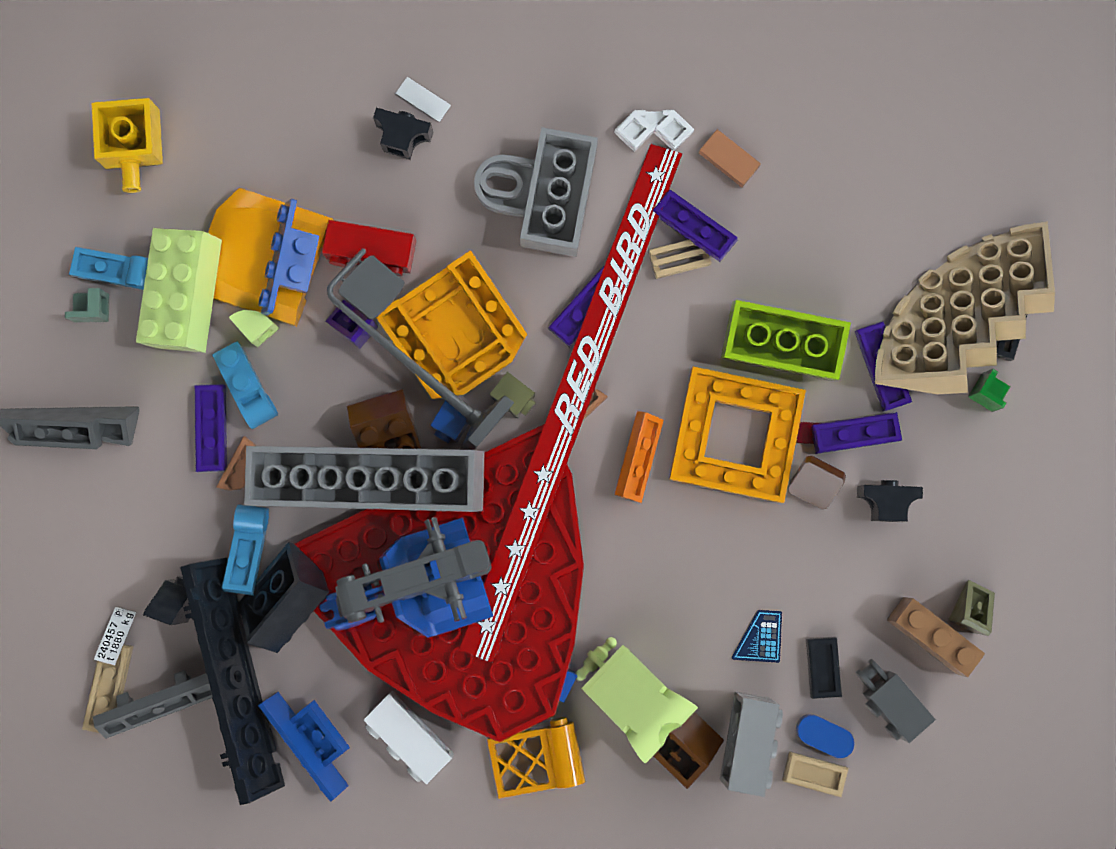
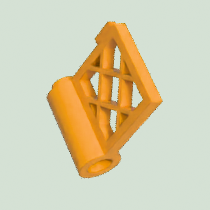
M567 717L550 720V726L522 731L502 742L491 738L487 739L499 799L553 788H569L586 782L574 722H568ZM540 736L542 749L537 757L522 747L529 737ZM523 739L520 744L514 742V740ZM507 742L516 749L508 762L498 756L496 744ZM519 751L534 761L526 774L511 765ZM542 754H544L545 762L539 759ZM536 763L547 770L549 782L537 783L528 777ZM500 764H502L503 766H505L504 769L502 770V772H501ZM507 769L522 778L517 788L504 789L502 777ZM525 781L530 784L528 786H522Z

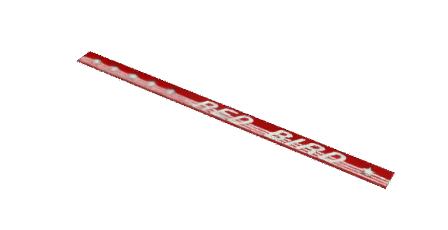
M651 144L492 561L491 571L487 574L484 582V588L494 617L468 625L459 648L460 651L493 663L657 224L659 215L652 210L669 191L683 153Z

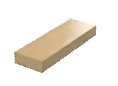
M123 644L115 665L97 661L82 730L99 733L94 727L93 716L117 708L116 696L124 692L133 646Z

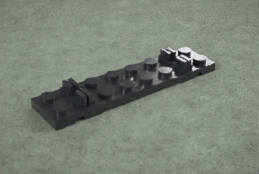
M225 557L180 567L189 601V606H185L183 609L184 612L191 610V613L186 614L185 617L186 619L192 618L194 621L197 640L200 645L205 672L212 693V700L226 750L225 753L220 754L221 759L228 758V760L222 762L223 767L229 766L231 768L239 804L244 805L284 787L285 782L280 763H274L272 753L276 752L271 728H269L265 714L258 706L263 701L246 640L237 594L224 592L222 589L228 559Z

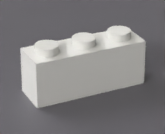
M394 691L388 694L364 719L367 723L365 726L367 731L374 738L379 739L381 737L388 745L386 749L389 754L397 761L402 759L409 766L407 769L408 773L417 782L422 780L427 785L454 756V753Z

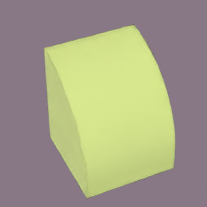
M242 310L229 316L231 321L247 339L257 347L279 329L272 320L258 311Z

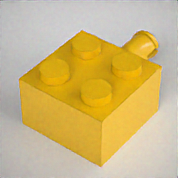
M150 98L93 102L94 159L106 169L121 168L123 192H140L139 167L163 164L160 109Z

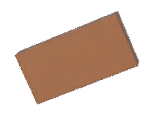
M718 129L699 150L701 156L742 188L761 165L760 162Z

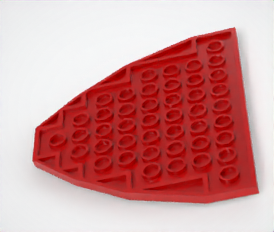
M544 424L484 452L483 511L365 509L294 544L324 572L329 590L327 595L336 592L335 587L338 586V579L354 575L355 579L365 577L362 568L364 563L368 564L371 574L383 571L379 558L399 537L426 530L424 521L427 519L430 520L433 527L431 518H437L438 525L463 518L470 542L475 540L482 541L485 544L492 564ZM568 465L565 467L493 663L459 650L468 625L437 636L426 637L396 618L392 602L380 607L384 618L381 623L378 622L376 617L373 620L349 629L336 630L333 628L330 630L369 672L430 712L495 741L502 742L555 716L575 647L584 573L573 476ZM487 574L481 576L483 584L486 580ZM381 580L379 581V586L375 587L374 583L371 584L372 589L382 586ZM319 605L314 610L323 622L334 618L333 610L322 612Z

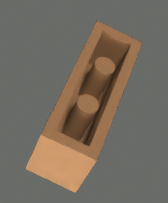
M903 597L887 619L889 623L958 675L969 677L985 655L983 651L914 598Z

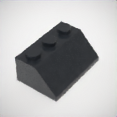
M288 542L257 579L254 594H245L239 601L247 643L278 653L291 640L297 629L308 620L310 614L325 600L329 593L324 572L292 542Z

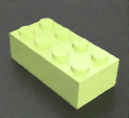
M153 228L136 343L158 349L206 353L222 239L204 231Z

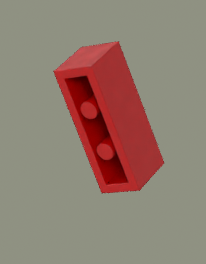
M328 220L322 254L329 260L330 264L345 267L346 263H349L364 248L366 253L361 257V261L373 255L397 276H402L403 273L411 274L416 238L411 233Z

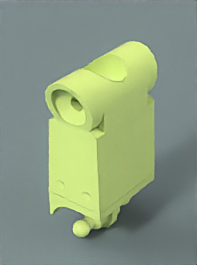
M609 637L602 646H597L594 651L590 650L587 653L588 657L583 661V667L575 672L577 674L576 679L583 681L589 672H594L600 667L581 689L626 734L634 751L646 764L664 745L669 733L681 727L698 707L668 689L624 645L604 663L608 658V652L617 645L616 639Z

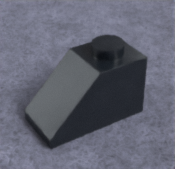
M177 576L176 580H165L146 607L143 615L171 626L189 622L190 619H186L185 615L191 613V610L184 612L183 607L189 606L183 577Z

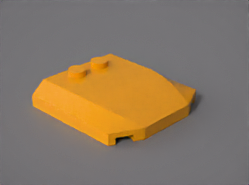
M238 188L216 209L208 231L209 234L222 239L214 300L244 310H254L261 313L262 306H259V297L262 289H266L268 278H265V269L268 261L273 259L274 250L271 249V242L274 233H278L280 222L277 221L279 207L281 204L284 205L285 202ZM296 206L291 228L319 236L311 274L312 279L324 245L328 220L334 219ZM279 287L274 311L272 314L265 316L297 327L307 301L305 299L306 293Z
M471 250L402 298L392 302L376 317L398 349L457 396L466 394L510 364L527 336V332ZM417 376L432 399L442 398Z

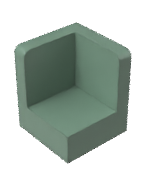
M88 288V293H75L73 295V311H66L65 318L72 322H109V294L100 288Z

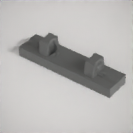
M186 670L174 674L176 685L135 701L129 696L128 692L116 696L117 708L93 716L94 727L107 739L211 699L212 693L207 674L191 679L187 675Z

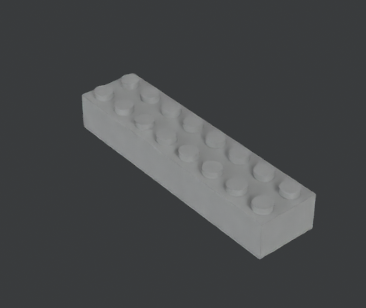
M246 446L244 505L461 512L483 511L484 451Z

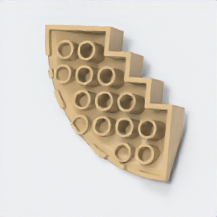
M1048 221L1010 228V232L995 237L992 234L982 237L981 242L970 247L965 245L947 256V262L936 270L929 269L918 279L919 283L907 296L904 295L893 312L894 316L884 330V337L880 349H878L876 359L875 384L937 395L968 393V367L997 366L996 341L1026 339L1025 314L1054 312L1055 287Z

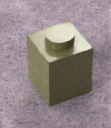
M508 371L489 394L496 402L503 396H507L513 401L514 404L508 412L517 419L521 414L526 416L536 404L533 401L535 392Z

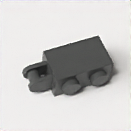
M870 659L868 661L869 665L862 671H856L857 676L868 687L863 693L868 700L865 705L877 718L880 715L888 723L885 728L895 740L901 738L910 743L936 719L896 673L890 671L885 673L874 660ZM877 674L880 679L873 684L870 680Z

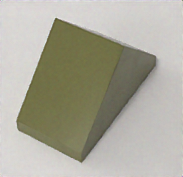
M968 580L948 620L975 634L989 636L992 632L995 593Z

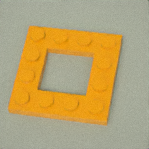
M693 366L691 368L669 480L784 503L806 390ZM715 402L770 413L760 468L704 457Z

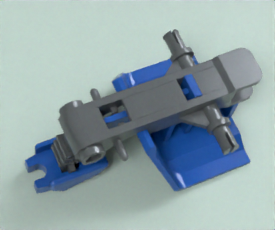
M431 518L433 527L429 519L425 520L426 530L399 537L379 558L383 571L371 574L368 564L364 563L362 568L365 577L355 579V576L351 575L337 580L336 592L327 595V601L319 605L322 612L329 610L334 612V618L324 622L326 629H349L373 620L376 617L378 622L381 623L384 618L380 607L391 602L396 618L426 637L437 636L494 617L481 578L482 575L488 574L492 568L485 544L480 540L470 542L463 518L442 525H438L437 518ZM381 580L382 586L372 589L371 584L374 583L375 587L379 586V581Z

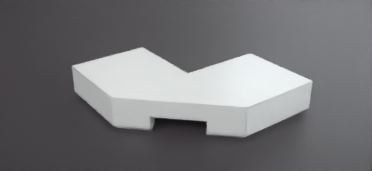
M634 110L615 129L614 133L634 152L653 133L671 150L675 151L694 132V128L675 110L657 112Z

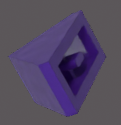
M345 300L341 301L375 330L378 328L373 320L367 318L357 308ZM338 307L325 321L359 349L371 337Z

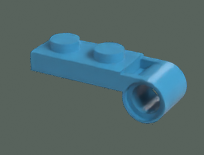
M75 247L69 275L144 290L148 258L134 255L127 257Z
M238 341L212 354L243 418L251 429L278 416L276 407L265 393L242 345Z
M237 505L233 520L234 535L222 585L224 592L254 594L269 520L268 508Z

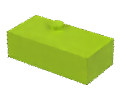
M735 300L731 304L721 358L829 380H839L851 322Z

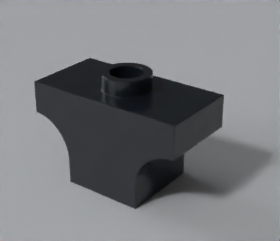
M376 107L373 119L376 127L383 131L380 141L383 152L411 160L413 150L417 145L423 142H431L434 132L430 122L416 119L414 115L405 111L395 113Z
M881 480V485L857 486V498L864 499L870 505L871 521L908 522L909 506L913 501L923 499V487L899 486V481Z

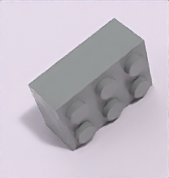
M735 691L720 780L730 791L765 797L766 789L771 788L773 772L769 770L771 758L775 759L777 754L778 741L774 740L776 728L781 727L783 711L779 710L780 705L768 697Z

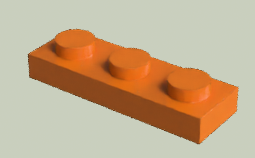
M637 411L614 495L642 503L663 419L647 412Z

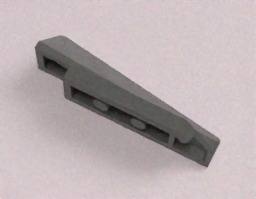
M139 407L0 409V427L10 434L7 439L18 446L98 449L102 445V441L130 446L133 443Z

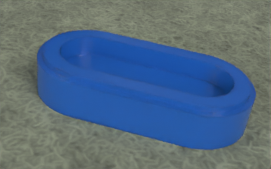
M807 714L799 719L796 732L804 743L835 758H845L852 753L855 742L852 734L846 729L814 714Z

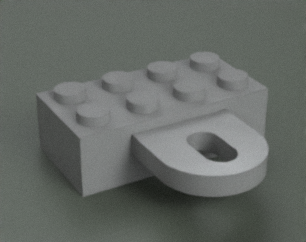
M541 127L535 160L511 155H496L488 158L480 165L475 175L474 186L476 195L482 205L493 212L524 218L520 236L521 247L577 257L598 138ZM499 176L515 180L517 186L513 191L506 192L491 189L486 183L490 177Z

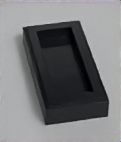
M837 637L806 639L810 697L812 699L842 697Z

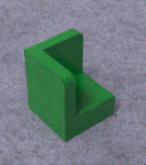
M995 369L983 372L968 396L992 412L1005 407L1007 403L1003 399L1011 387L996 378L998 371Z

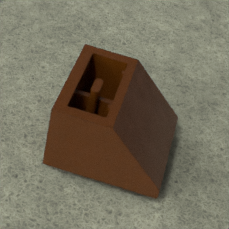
M403 389L347 406L350 428L358 448L422 449Z
M694 712L681 727L669 733L664 745L653 757L688 789L710 765L724 739Z

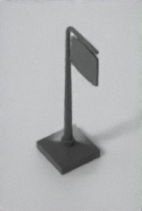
M362 248L329 283L327 287L328 298L466 418V422L471 427L459 450H475L514 402L507 396H503L483 412L471 408L333 295L334 286L340 280L343 281L338 293L367 318L373 320L395 300L403 289L405 282L372 255L361 261V257L366 253V250ZM357 262H359L360 264L349 274V276L346 279H344L343 277L346 275V273Z

